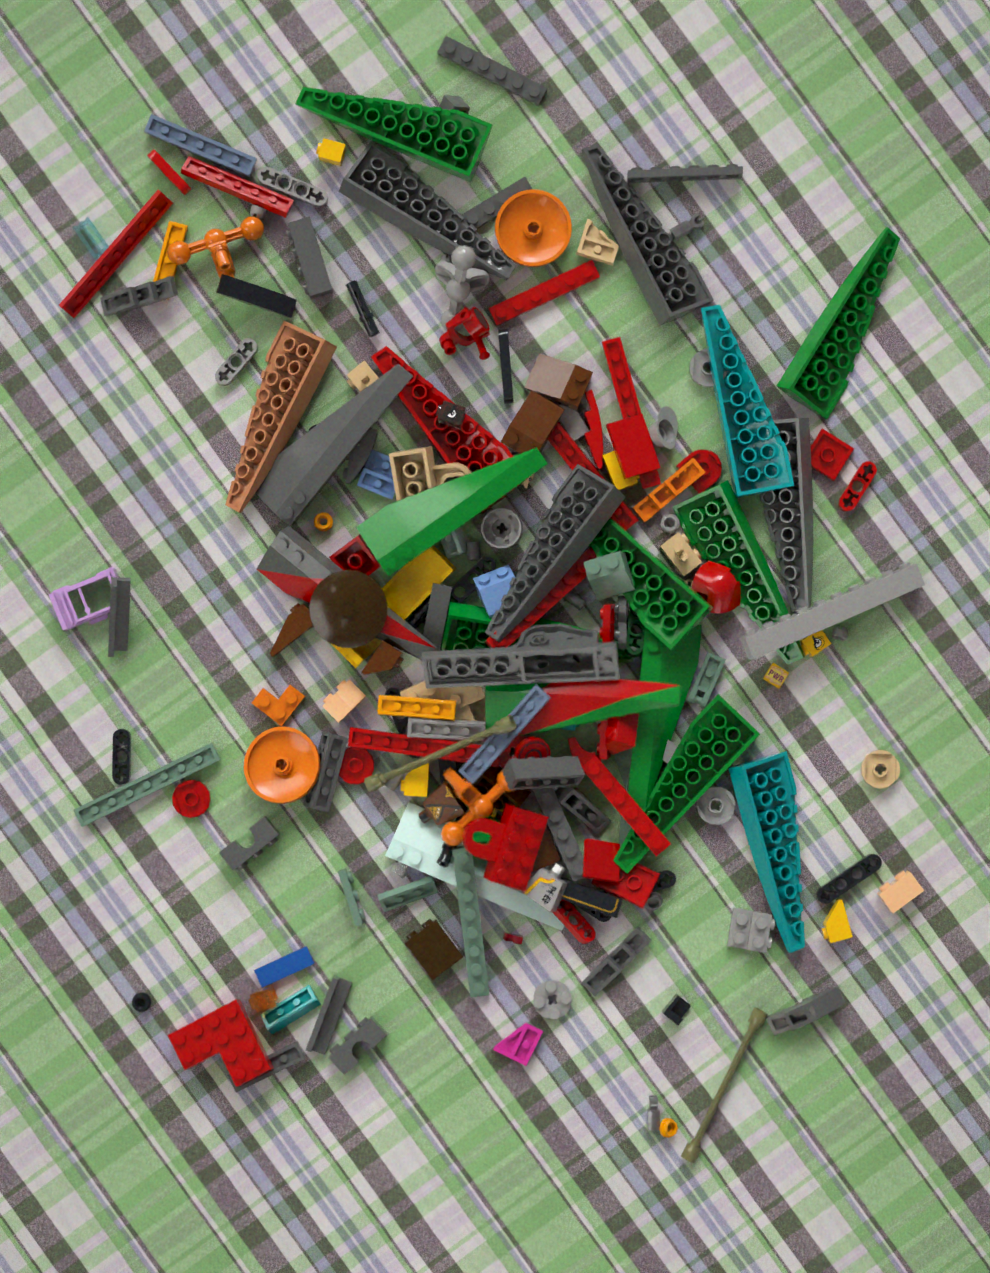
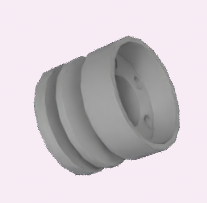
M497 508L490 511L484 517L481 524V532L485 541L491 546L509 548L515 545L521 538L523 525L520 517L514 511L506 508ZM505 523V527H508V530L501 534L498 526Z

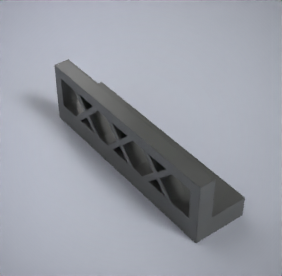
M111 577L108 657H114V651H128L131 578Z
M326 731L322 732L318 747L320 773L314 787L305 795L303 805L312 809L329 812L348 742L347 737Z
M336 975L333 976L306 1051L311 1052L313 1050L325 1055L352 981Z

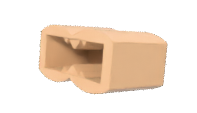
M350 679L347 682L343 680L336 687L338 691L334 695L330 693L323 700L325 704L322 707L338 723L366 697Z

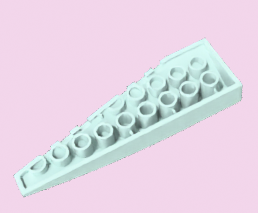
M409 802L385 856L457 887L453 856L448 867H442L437 864L444 843L441 838V830L448 822L437 825L431 819L423 823L418 814L425 810V808ZM462 842L461 844L457 845V847H462V846H464V845H463V842ZM473 860L478 896L556 929L563 930V923L553 912L523 894L521 890L490 882L483 878L488 860Z

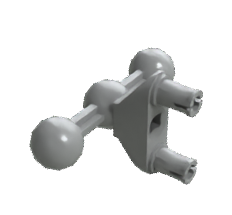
M468 246L455 248L452 255H448V258H446L447 254H443L440 263L435 267L436 276L446 285L447 296L451 299L449 309L441 317L442 327L446 331L445 324L460 312L462 301L469 296L470 291L484 288L490 281L489 273L481 269L471 268L476 261V256L472 248ZM463 323L456 326L454 329L457 332L460 331L464 326Z

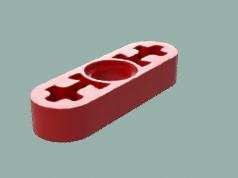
M155 149L147 155L184 196L192 190Z
M866 461L859 466L838 500L841 510L848 512L855 508L877 472V467L873 462ZM871 466L872 474L868 473L864 479L857 477L858 474L860 476L864 474L865 470L863 467ZM859 481L862 483L863 488L860 492L853 490V482ZM851 494L858 496L857 499L852 497L850 500L852 506L844 507L843 499H848Z
M561 899L562 908H557L553 914L580 943L588 944L593 941L596 936L594 928L569 901ZM569 916L576 918V925L570 923Z

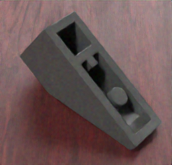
M576 786L558 787L554 791L558 801L596 834H599L611 822Z

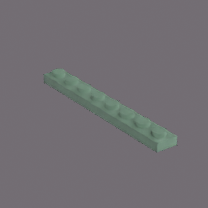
M212 742L73 811L81 827H84L221 759Z
M464 846L453 847L452 852L470 998L489 996L473 855Z

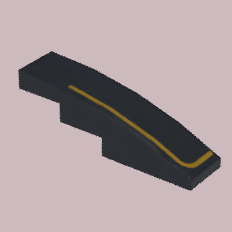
M561 878L567 882V887L562 896L563 900L615 918L618 917L623 899Z

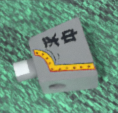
M555 863L551 871L541 868L528 882L526 891L521 890V892L548 911L556 912L567 887V882L560 878L565 868L558 863Z

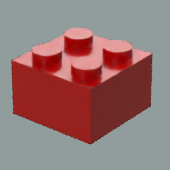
M360 534L329 556L331 561L342 570H355L370 575L381 567Z

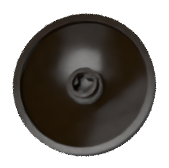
M342 570L327 576L315 588L310 600V617L315 630L324 640L338 647L355 648L369 643L381 632L387 619L388 604L383 589L376 580L360 571Z

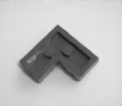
M618 596V603H614L615 615H617V620L614 622V641H618V649H626V598Z

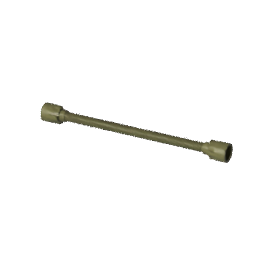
M509 715L495 722L492 728L479 734L477 733L386 774L371 775L364 779L366 788L369 792H373L385 786L388 780L472 745V743L474 744L494 734H505L517 729L515 720Z
M754 1007L748 1020L750 1022L749 1030H747L748 1032H746L738 1048L739 1050H737L738 1052H736L737 1054H735L727 1070L728 1072H726L727 1074L723 1078V1083H721L718 1092H716L717 1094H715L716 1096L713 1098V1103H711L702 1121L703 1123H701L702 1125H700L695 1138L692 1139L691 1143H687L681 1154V1157L689 1162L695 1163L701 1151V1148H699L701 1138H703L702 1136H704L712 1120L711 1118H713L712 1116H714L713 1114H715L723 1098L722 1096H724L723 1094L727 1090L726 1087H728L733 1078L732 1076H734L733 1074L737 1070L736 1067H738L737 1065H739L754 1032L757 1031L758 1027H762L768 1016L766 1012Z

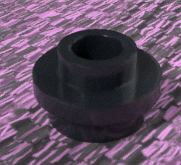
M144 992L137 993L132 999V1006L136 1011L144 1012L150 1008L151 998ZM139 999H144L145 1005H140Z

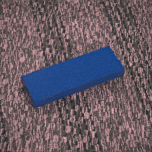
M305 946L255 969L254 972L263 988L315 964L308 947Z

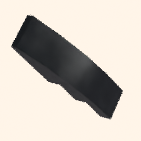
M224 274L221 275L216 292L247 305H253L287 318H292L297 301L278 292Z

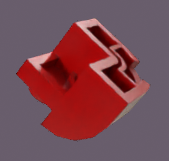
M707 561L696 572L692 582V589L713 607L710 613L730 612L740 605V581H736L730 572V568Z

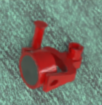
M464 307L445 324L447 332L440 336V345L446 355H452L457 351L455 345L458 343L462 346H469L476 342L480 353L479 358L486 360L490 357V353L486 350L483 338L490 335L489 324L478 308L472 307L468 309V307ZM463 323L470 335H462L454 328Z

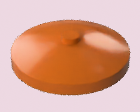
M537 189L524 190L507 199L501 206L495 223L496 239L503 253L513 262L527 267L544 266L559 258L567 248L572 232L571 218L565 205L551 193Z
M274 727L262 732L252 741L244 758V774L250 788L264 800L277 804L291 803L304 797L314 787L320 773V756L317 747L306 734L291 727Z

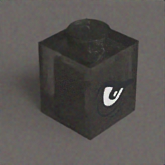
M443 401V404L439 405L436 411L438 422L461 429L466 414V407Z

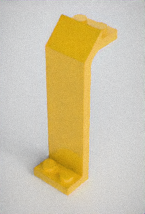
M433 545L404 565L382 588L388 607L403 620H406L431 594L433 583L441 584L457 568ZM374 638L369 643L355 648L333 646L357 668L378 648L382 641Z

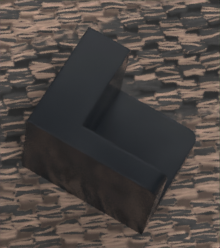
M675 994L662 1010V1013L679 1025L683 1020L682 1017L691 1005L678 994Z

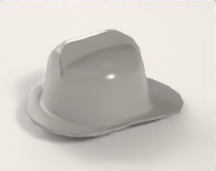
M662 407L659 410L657 421L649 428L654 448L665 447L673 449L675 447L678 421L675 412L670 407Z

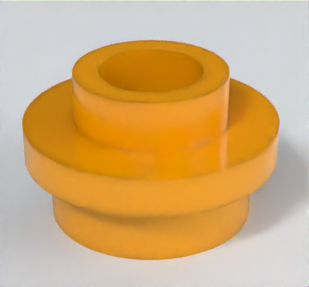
M321 512L315 516L314 525L319 531H328L333 525V519L330 514ZM323 518L327 520V524L324 526L320 524V520Z
M671 1118L663 1119L660 1123V1133L663 1137L667 1138L674 1136L678 1130L677 1123Z

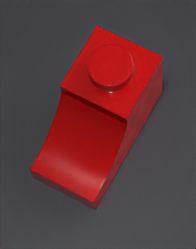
M576 737L568 738L572 756H578L581 766H584L596 755L595 751L588 752L578 744Z

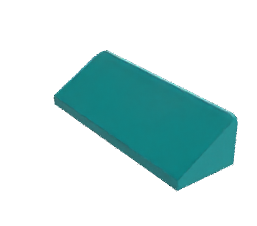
M307 985L263 1012L260 1016L267 1030L274 1034L317 1008L321 1003L311 986Z

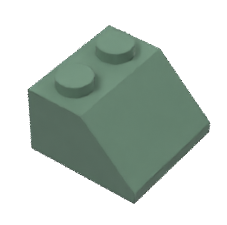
M618 551L584 562L589 583L598 600L635 590L624 552Z

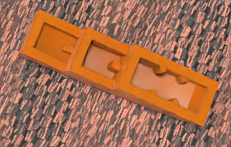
M692 458L632 509L645 523L700 478L705 471Z

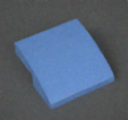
M372 450L357 486L393 500L395 488L390 458L386 454Z

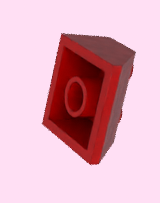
M639 713L608 718L605 731V746L609 754L614 755L635 747Z

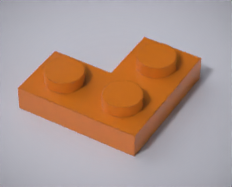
M291 684L279 699L265 688H262L252 701V704L280 726H283L305 698V695Z

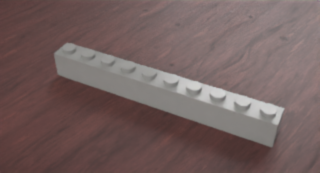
M909 562L903 563L898 566V570L893 571L890 569L882 572L881 577L877 579L875 576L864 580L865 584L861 586L858 584L852 585L847 588V592H836L830 595L831 598L826 601L820 599L813 602L814 606L807 608V606L801 607L796 610V614L791 616L790 613L779 617L780 621L775 623L769 621L762 624V628L757 631L754 628L744 632L745 636L740 637L748 659L754 660L924 586L925 583L918 565L910 564Z

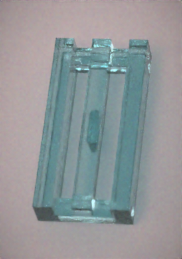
M89 217L83 222L81 221L77 226L72 227L95 260L109 247ZM85 225H90L105 247L104 249L100 248ZM81 228L85 231L91 242L98 250L97 254H95V252L88 244L82 233L79 231Z

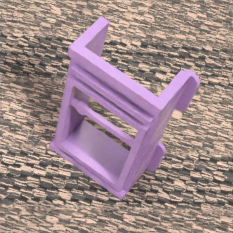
M111 567L97 573L92 578L72 586L66 585L49 594L63 631L70 630L87 622L95 624L108 618L110 606L92 614L90 613L91 609L87 606L81 588L107 577L111 584V577H118L115 568ZM77 589L84 604L85 612L88 614L79 619L68 594Z

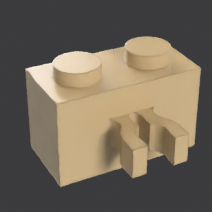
M365 360L347 374L349 378L347 383L353 390L357 388L359 392L379 379Z
M678 532L659 548L679 574L684 577L702 563L700 560L702 556L696 549H691L688 545L690 541L685 534L680 535Z

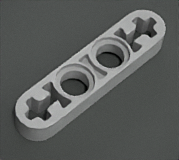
M262 167L258 171L257 176L260 183L315 207H323L328 202L327 193L321 188L270 167ZM269 172V175L275 178V175H278L275 185H273V180L269 178L264 181L262 174ZM283 178L289 180V186L284 189L279 187V181ZM299 186H305L307 193L300 196L296 193V189ZM312 189V194L319 196V194L321 193L324 200H320L319 203H317L315 197L310 196V200L307 198L309 197L310 191Z

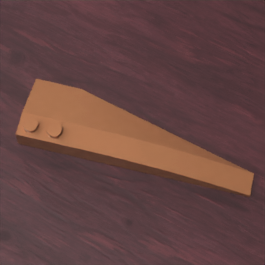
M283 321L266 355L265 361L269 363L266 370H262L261 386L260 389H257L255 395L257 397L256 404L252 406L244 435L246 437L245 444L241 446L240 453L242 455L239 464H236V477L231 482L226 506L241 513L271 470L276 457L283 451L298 425L337 346Z

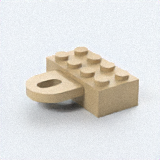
M432 446L389 453L397 501L443 484L449 477L464 476L471 473L465 465L460 463L435 465Z
M425 680L399 692L401 696L456 700L455 720L476 721L469 704L485 698L482 686L426 688Z

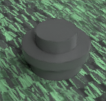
M652 891L645 907L650 910L659 909L663 902L662 896L658 892Z

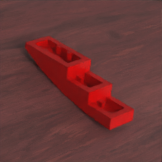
M591 389L584 393L590 411L584 413L590 429L589 432L584 433V437L596 468L601 470L603 463L602 425L596 400Z

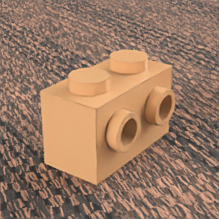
M903 870L894 877L895 880L890 884L886 882L879 887L880 891L877 895L891 913H895L924 891L909 871L904 872Z

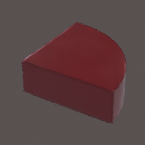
M504 932L503 939L521 945L523 936Z

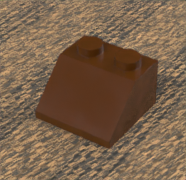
M382 640L361 673L369 675L393 670L394 667L399 668L404 660L402 658L403 653Z

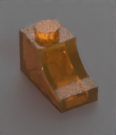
M273 984L252 992L249 995L250 999H248L252 1010L256 1009L257 1013L271 1009L280 1002Z

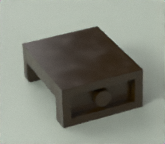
M428 919L421 925L423 928L420 931L416 932L414 930L406 936L408 940L405 941V945L429 977L434 980L463 958L464 955L439 925L437 919L433 921Z

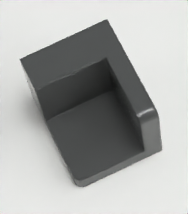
M444 95L440 104L442 109H455L466 114L470 110V107L459 96Z

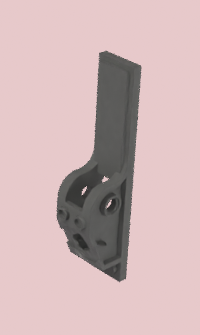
M563 624L529 627L521 633L518 643L506 648L422 652L421 655L426 688L620 679L616 642L599 643L598 631L582 630Z

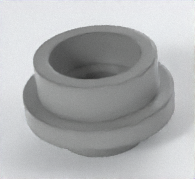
M666 514L661 519V528L667 533H673L678 530L680 521L676 515ZM668 520H673L674 525L672 527L667 526Z

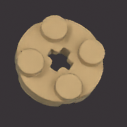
M885 750L872 751L864 757L861 763V775L864 781L874 788L883 789L891 786L900 774L898 760ZM879 764L885 767V771H882L881 775H878V771H875V767H878Z

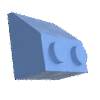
M509 565L473 578L477 594L489 618H492L495 611L500 609L502 605L501 599L504 594L507 595L511 588L509 584L512 578H515Z

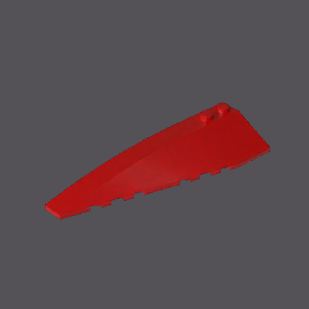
M387 346L371 356V359L383 375L399 364L413 376L399 393L398 397L445 464L460 463L465 465L472 473L513 457L502 442L498 441L490 432L480 426L477 421L467 415L465 411L436 389L434 385L424 379ZM455 406L454 409L458 411V414L454 418H449L448 416L446 418L447 413ZM517 485L504 496H502L497 501L492 503L490 506L482 510L481 514L485 513L487 510H489L497 503H499L503 498L510 494L519 485Z

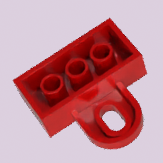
M506 804L500 822L486 818H477L469 822L463 831L462 842L470 854L488 860L483 878L490 882L526 891L548 817ZM481 831L489 834L490 840L486 844H481L473 841L472 836L474 832Z

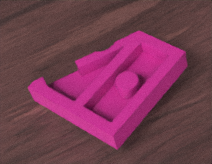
M525 1022L496 1044L493 1050L527 1066L543 1030Z

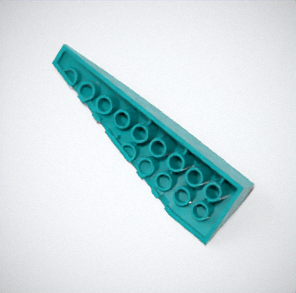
M787 751L744 762L728 769L749 847L765 896L787 952L792 953L805 947L804 922L801 921V913L803 911V904L800 903L802 884H799L801 862L800 845L797 842L799 827L796 824L795 814L798 813L794 796L797 795L788 754Z

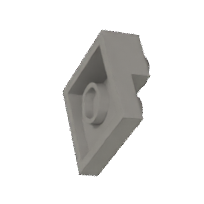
M733 907L727 946L766 953L767 949H771L772 938L769 937L770 930H774L775 926L772 914Z

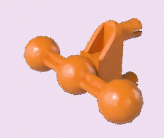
M247 217L238 228L226 232L220 229H211L205 234L204 239L190 244L183 241H175L168 247V258L172 263L182 265L189 261L192 254L208 249L211 252L219 278H221L222 274L235 278L236 271L227 246L228 242L243 237L250 241L257 240L264 233V224L257 217Z
M451 767L443 773L445 779L453 786L455 794L469 807V811L458 822H448L441 830V838L444 843L449 846L461 844L463 831L469 822L477 818L489 817L493 812V803L505 791H515L509 790L502 772L503 770L497 776V784L486 795H482L466 778H461Z

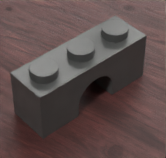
M266 816L249 828L255 838L254 844L251 847H242L237 840H234L219 852L233 871L237 868L239 871L248 865L247 860L253 856L255 859L264 852L262 848L268 844L270 847L279 840L277 836L280 833Z
M372 1016L369 1019L366 1017L358 1023L359 1028L355 1032L351 1030L344 1037L345 1042L341 1045L337 1043L329 1051L331 1053L329 1059L344 1075L359 1062V1058L353 1051L355 1043L364 1041L374 1048L387 1035L386 1030Z

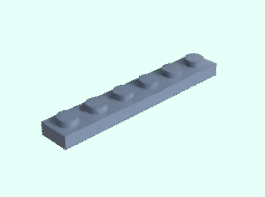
M151 114L144 133L248 177L251 176L257 162V158L153 114Z
M535 685L509 714L515 720L517 729L509 733L494 734L488 737L462 766L459 772L471 784H475L551 697L538 685Z

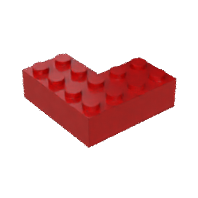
M235 999L168 1035L184 1070H189L220 1054L236 1087H240L274 1069L240 999Z

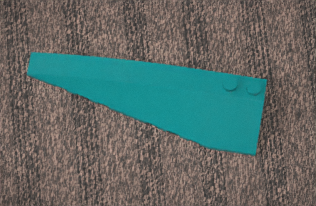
M714 305L701 308L716 403L732 487L736 498L794 486L787 447L763 400L761 391L751 370H749L746 359L738 346V342L730 329L721 306ZM725 371H727V375L723 379V374Z

